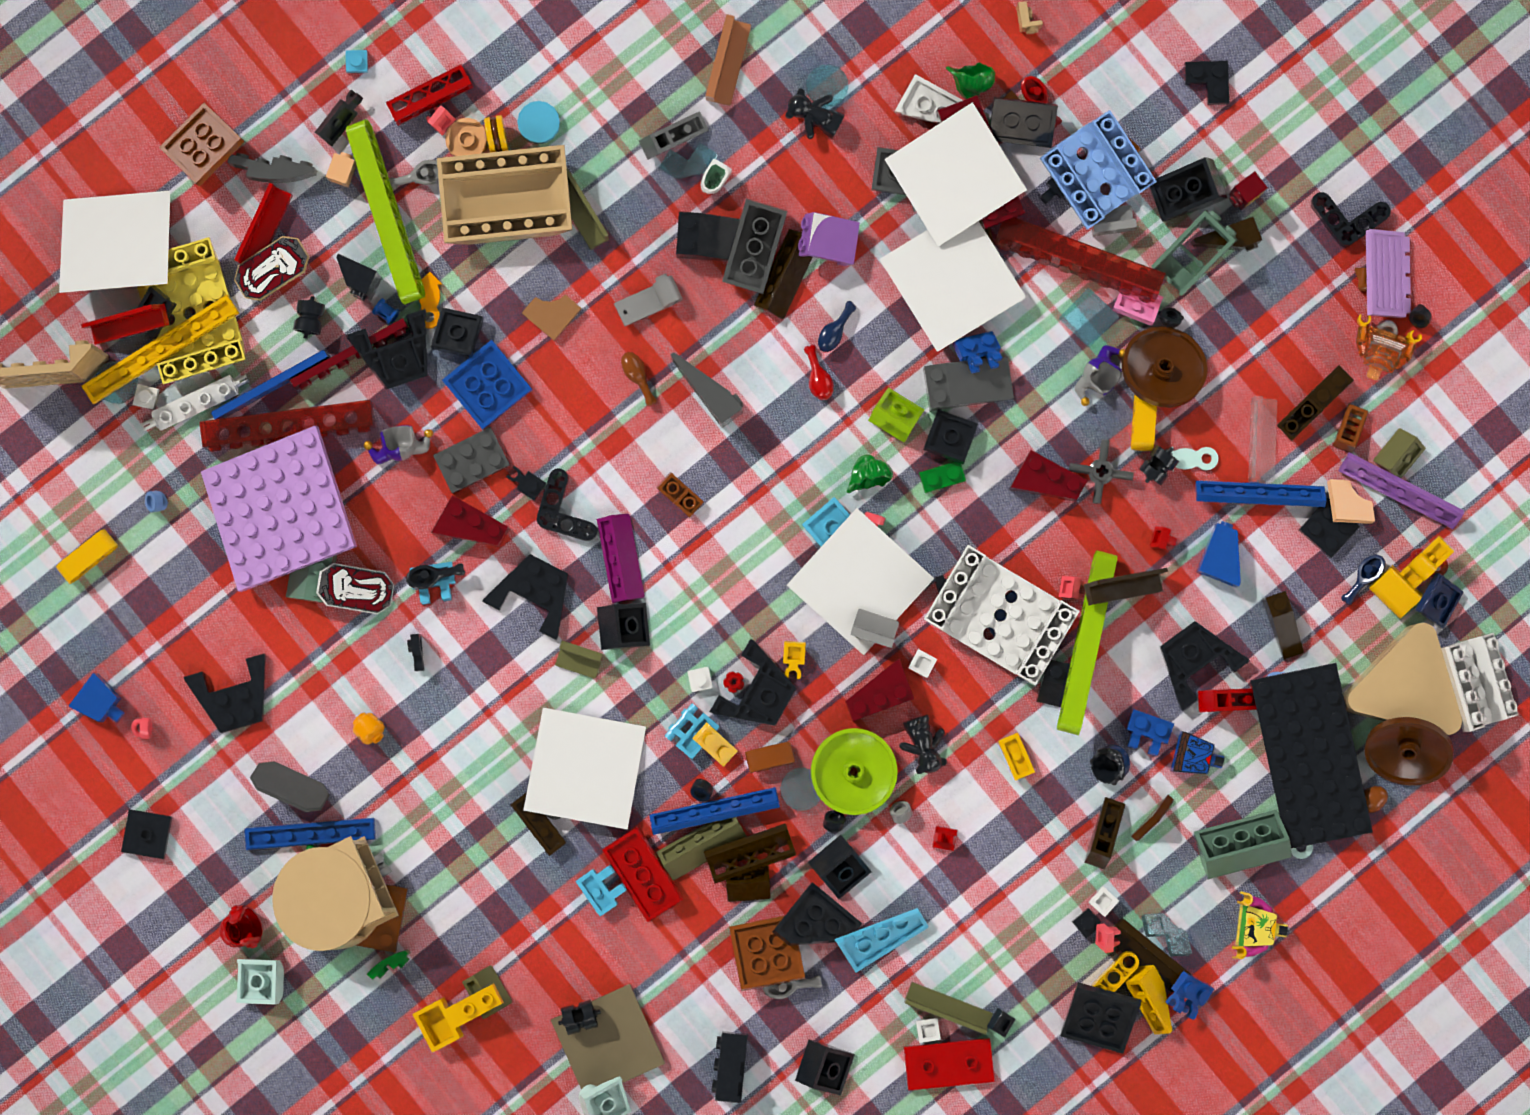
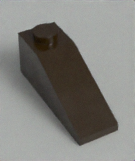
M1253 216L1229 225L1237 233L1235 237L1238 240L1228 250L1241 251L1246 249V252L1258 248L1262 237ZM1216 230L1196 237L1191 241L1192 246L1222 249L1228 243Z
M1286 591L1261 599L1283 660L1304 653L1294 613Z
M1107 797L1104 798L1084 863L1105 870L1113 853L1125 803Z

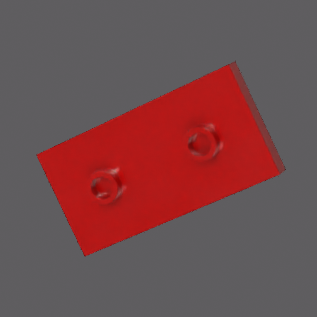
M639 826L602 849L647 922H650L684 900Z
M990 1038L904 1046L908 1091L995 1082Z

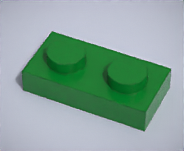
M958 462L919 472L924 493L966 482L962 465Z

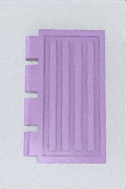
M1376 229L1366 230L1367 315L1404 318L1406 314L1411 313V298H1406V295H1411V277H1406V274H1410V256H1405V253L1410 252V237H1405V232Z

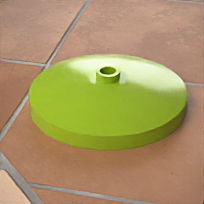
M844 729L830 735L816 750L811 764L812 784L819 798L831 809L848 815L866 814L879 808L890 797L897 781V763L891 748L881 737L864 729ZM853 767L858 770L856 776L850 774V769Z

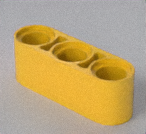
M1135 394L1131 450L1153 451L1157 406L1143 401Z
M102 529L58 563L56 568L68 584H72L116 550L118 544L106 529Z
M1124 951L1091 986L1115 992L1138 968V957L1132 951ZM1126 956L1134 957L1135 961L1131 967L1123 965V959ZM1111 972H1117L1120 975L1119 980L1115 983L1108 981V975Z

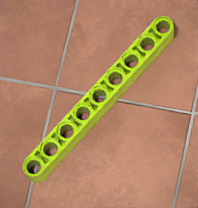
M367 119L347 126L346 134L399 299L406 305L424 298L425 289L373 127Z
M1096 550L1092 560L1088 583L1114 577L1118 556ZM1086 593L1057 723V730L1074 735H1079L1082 728L1108 602L1088 606Z

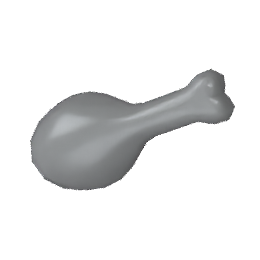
M424 160L417 164L408 175L389 178L392 189L394 190L398 186L411 182L422 185H430L439 180L437 161Z
M815 976L809 979L763 987V990L770 998L784 999L800 988H821V977Z

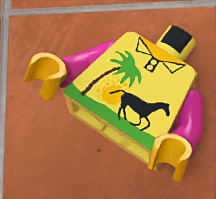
M1243 891L1240 892V894L1244 895L1243 901H1237L1240 904L1235 943L1237 946H1232V949L1237 950V955L1232 956L1233 959H1244L1245 957L1262 953L1268 949L1269 945L1274 944L1275 936L1287 937L1288 932L1287 924L1276 923L1277 914H1273L1271 906L1261 898Z

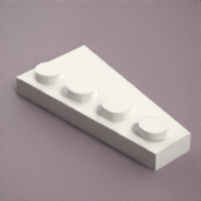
M915 74L894 113L940 124L941 121L937 110L963 100ZM984 112V113H985V116H986V118H987V120H988V118H989L990 115L987 114L986 112Z

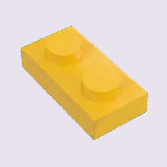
M707 722L692 738L723 767L738 752Z
M1018 732L998 741L1015 781L1035 772Z

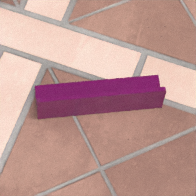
M628 513L617 514L597 519L612 603L645 597L630 515Z

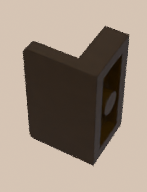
M769 865L727 879L728 902L770 899Z

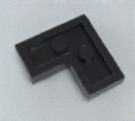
M1228 61L1184 63L1185 85L1206 84L1207 105L1230 103Z

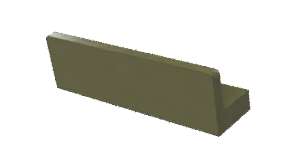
M567 168L571 219L589 249L593 250L608 241L609 235Z
M734 817L706 823L657 851V854L672 880H676L707 862L704 851L747 836L737 818Z
M911 982L904 1000L905 1004L987 1035V1025L993 1015L990 1011L915 982Z

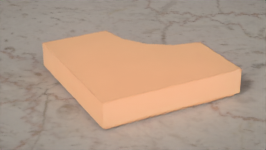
M1330 479L1327 482L1333 522L1365 524L1375 522L1372 501L1365 500L1357 495L1352 488L1350 480Z

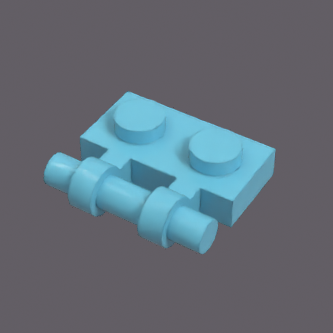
M693 703L687 709L684 708L680 718L675 724L672 723L668 727L670 730L665 734V737L670 741L676 735L681 738L676 746L691 759L702 748L692 738L707 722L716 731L720 727L704 713L698 719L693 716L698 710ZM689 720L693 725L685 734L681 729Z

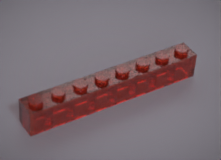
M1018 218L1001 223L994 245L1002 250L1013 251L1023 258H1031L1037 260L1042 265L1056 267L1061 272L1072 273L1083 280H1091L1104 288L1118 290L1123 295H1135L1140 301L1145 303L1155 302L1166 274Z

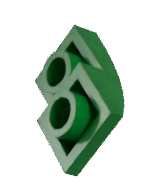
M407 949L385 958L366 975L372 980L376 977L381 979L389 970L386 967L387 965L393 970L398 966L402 968L410 960L407 956L411 952Z

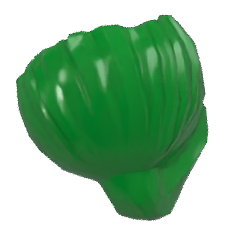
M977 63L974 66H964L960 69L950 66L946 67V70L952 74L955 80L957 91L965 99L976 95L979 96L980 93L989 90L995 82L994 69L982 63Z
M872 455L860 456L853 466L847 493L850 494L855 490L869 489L876 485L884 487L892 479L893 470L886 462L875 459Z

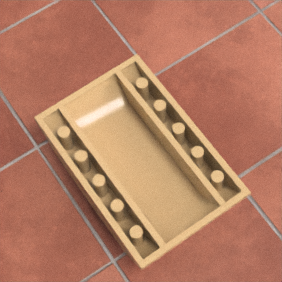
M565 145L437 158L444 243L471 245L555 236L572 230Z

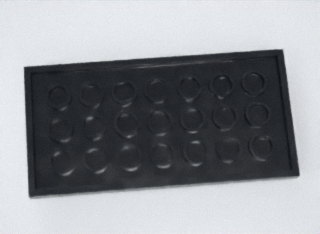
M1336 662L1250 680L1279 815L1289 836L1291 849L1373 833Z

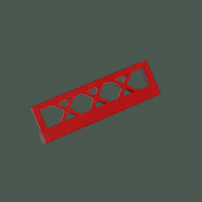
M462 64L387 101L386 104L396 124L399 126L472 89L473 85ZM460 71L463 78L450 83L452 75ZM437 82L445 84L444 88L434 93L431 92L433 84ZM418 92L426 94V97L412 102L414 94ZM398 102L407 103V107L395 112L392 106Z

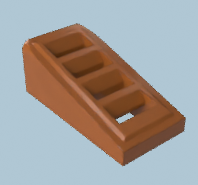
M1349 403L1333 446L1353 453L1369 411ZM1350 413L1361 417V420L1349 416ZM1347 421L1358 425V428L1347 424ZM1344 430H1347V431H1349V432L1354 433L1355 435L1353 436V435L1348 434V433H1345V432H1343V431H1344Z

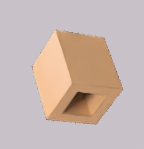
M341 152L340 155L334 153L326 174L328 181L349 188L357 166L353 156Z

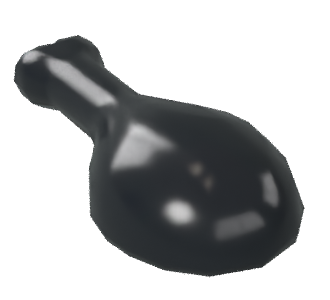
M459 563L454 567L437 569L430 565H419L407 573L406 582L412 588L427 589L436 584L441 578L452 575H464V565Z

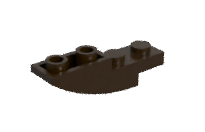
M1338 365L1278 423L1277 427L1292 441L1354 379Z

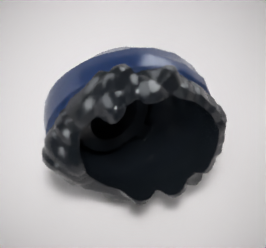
M1110 744L1098 748L1097 753L1090 759L1092 773L1097 780L1105 784L1116 785L1119 780L1124 779L1130 769L1129 756L1118 745Z

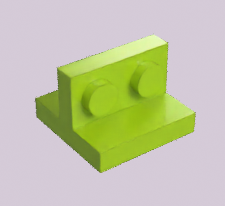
M888 387L873 409L868 421L900 441L905 442L923 414L924 409Z

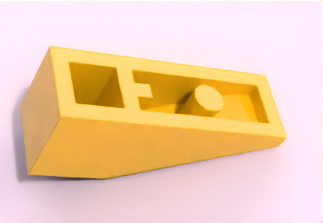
M1154 965L1138 966L1125 981V984L1134 998L1141 999L1140 1010L1153 1033L1170 1034L1172 1032L1168 1004L1166 1003L1167 997L1164 982Z

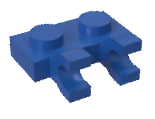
M993 331L960 338L952 344L960 362L967 361L972 374L980 372L979 365L983 364L981 359L983 356H986L991 369L998 368V361L1002 360L999 352L1001 347Z
M1133 709L1126 728L1127 731L1132 732L1127 747L1132 749L1138 748L1140 737L1144 736L1152 739L1147 754L1158 756L1161 743L1168 744L1175 723Z
M1183 971L1171 989L1174 993L1166 1000V1003L1172 1006L1175 1011L1179 1013L1184 1012L1188 1018L1194 1020L1198 1014L1197 1006L1203 1007L1214 991V988L1210 984Z

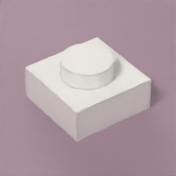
M137 384L132 405L155 410L160 390Z
M918 649L908 669L928 678L937 659Z
M709 667L687 671L692 692L713 688Z
M1102 886L1088 903L1106 917L1119 900Z
M937 1017L916 1021L919 1043L941 1040Z

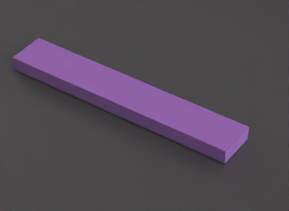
M1350 452L1339 467V472L1451 529L1455 528L1464 514V510Z

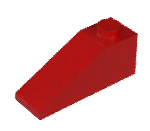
M1252 688L1198 691L1199 712L1257 710Z

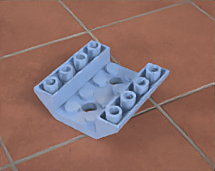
M1110 110L1071 134L1040 158L1086 230L1105 218V215L1136 194H1140L1157 182ZM1079 148H1084L1087 151V156L1084 160L1079 159L1077 156ZM1103 183L1110 186V193L1108 195H1103L1100 191Z

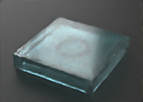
M1088 287L1058 319L1090 348L1119 316Z

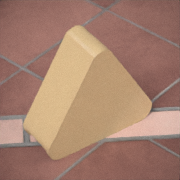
M1427 623L1407 626L1343 693L1347 712L1380 721L1398 717L1419 718L1437 725L1447 735L1456 733L1462 725V717L1437 633Z

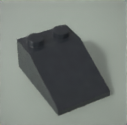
M1207 157L1156 178L1157 182L1150 186L1162 222L1228 199L1215 162Z
M679 212L676 257L728 261L739 219L704 213Z

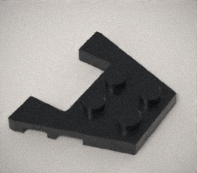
M425 309L405 315L412 337L377 349L372 348L366 328L346 335L349 342L386 390L428 376Z
M529 554L483 598L482 602L500 611L509 592H513L549 611L539 631L557 640L568 573Z
M1196 621L1160 646L1181 711L1198 700L1186 683V680L1220 655L1233 673L1250 661L1246 656L1233 649V647L1223 642Z
M750 639L741 656L760 667L739 705L718 695L709 712L776 726L797 687L753 639Z
M265 653L246 658L251 680L210 693L204 672L184 677L185 682L220 733L263 721Z

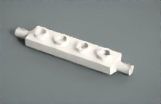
M246 374L235 380L231 375H228L151 411L152 418L141 423V426L150 424L143 428L144 431L155 426L162 431L238 395V387L250 381L246 379L240 382L247 378Z

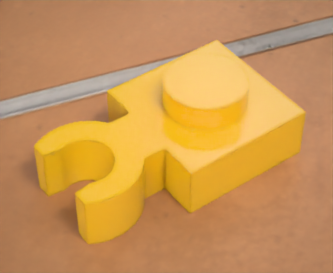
M784 641L783 663L789 664L785 670V675L788 678L789 672L794 670L797 672V679H800L801 670L798 664L804 665L806 642Z

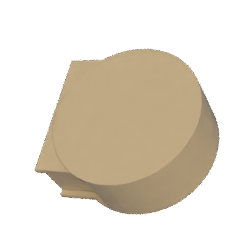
M352 836L329 847L311 848L298 853L281 869L273 889V910L279 927L291 941L309 950L326 951L350 948L365 940L374 931L376 926L399 916L365 836L357 840H353Z

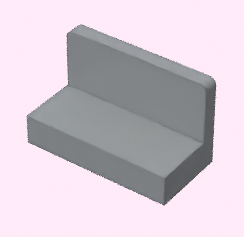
M1126 205L1115 208L1105 215L1104 219L1091 227L1092 236L1135 231L1137 223L1136 219H1133L1132 206Z
M858 609L851 635L892 648L899 622Z

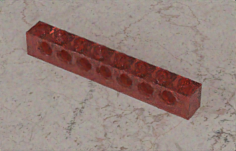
M371 400L200 421L202 447L209 449V452L222 451L221 447L230 446V449L243 448V444H251L252 447L263 446L266 441L275 442L305 430L304 423L310 418L314 420V426L319 427L322 438L328 437V433H336L337 436L348 435L349 431L358 430V433L370 432V428L376 427L373 402ZM355 413L357 415L356 422L348 424L347 416ZM335 416V424L330 427L326 426V418ZM291 421L293 423L292 430L284 432V423ZM266 424H271V432L263 435L262 427ZM249 427L250 435L243 438L241 436L242 428ZM227 429L229 437L226 440H220V432Z

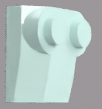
M237 959L238 983L236 1003L279 1004L283 997L284 967L281 961Z
M620 1076L598 1086L586 1085L579 1093V1101L584 1115H627L632 1112Z

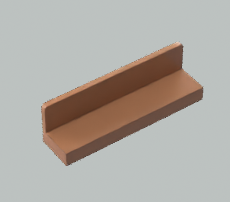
M726 14L705 95L707 101L727 106L731 105L751 29L750 24L735 21V16Z

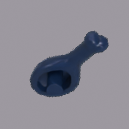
M852 301L846 302L845 309L836 321L827 324L821 330L818 338V346L821 351H832L840 343L844 325L857 307Z
M1371 555L1361 562L1357 571V581L1346 594H1343L1341 597L1343 602L1351 605L1354 597L1364 586L1376 582L1383 575L1386 565L1383 556Z

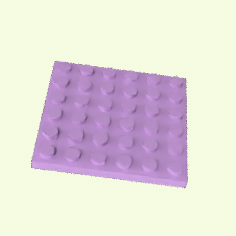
M318 426L310 427L201 471L239 592L246 591L357 547Z

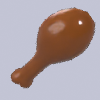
M633 352L624 353L621 364L625 375L640 387L647 406L650 407L656 404L657 399L651 393L646 382L644 363Z
M1372 786L1364 790L1369 813L1379 811L1387 803L1388 793L1383 787Z

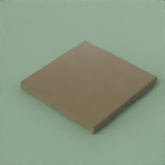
M630 984L592 1001L594 1009L601 1011V1014H598V1017H596L598 1023L596 1028L589 1030L581 1028L579 1033L568 1035L565 1026L558 1024V1021H561L563 1018L562 1015L551 1019L581 1089L590 1084L598 1086L619 1076L622 1078V1083L665 1064Z

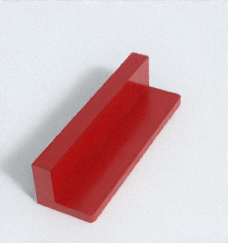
M269 183L234 260L238 264L271 244L293 197L292 194Z
M151 304L81 324V327L91 328L94 344L99 345L168 326L169 320L165 304Z

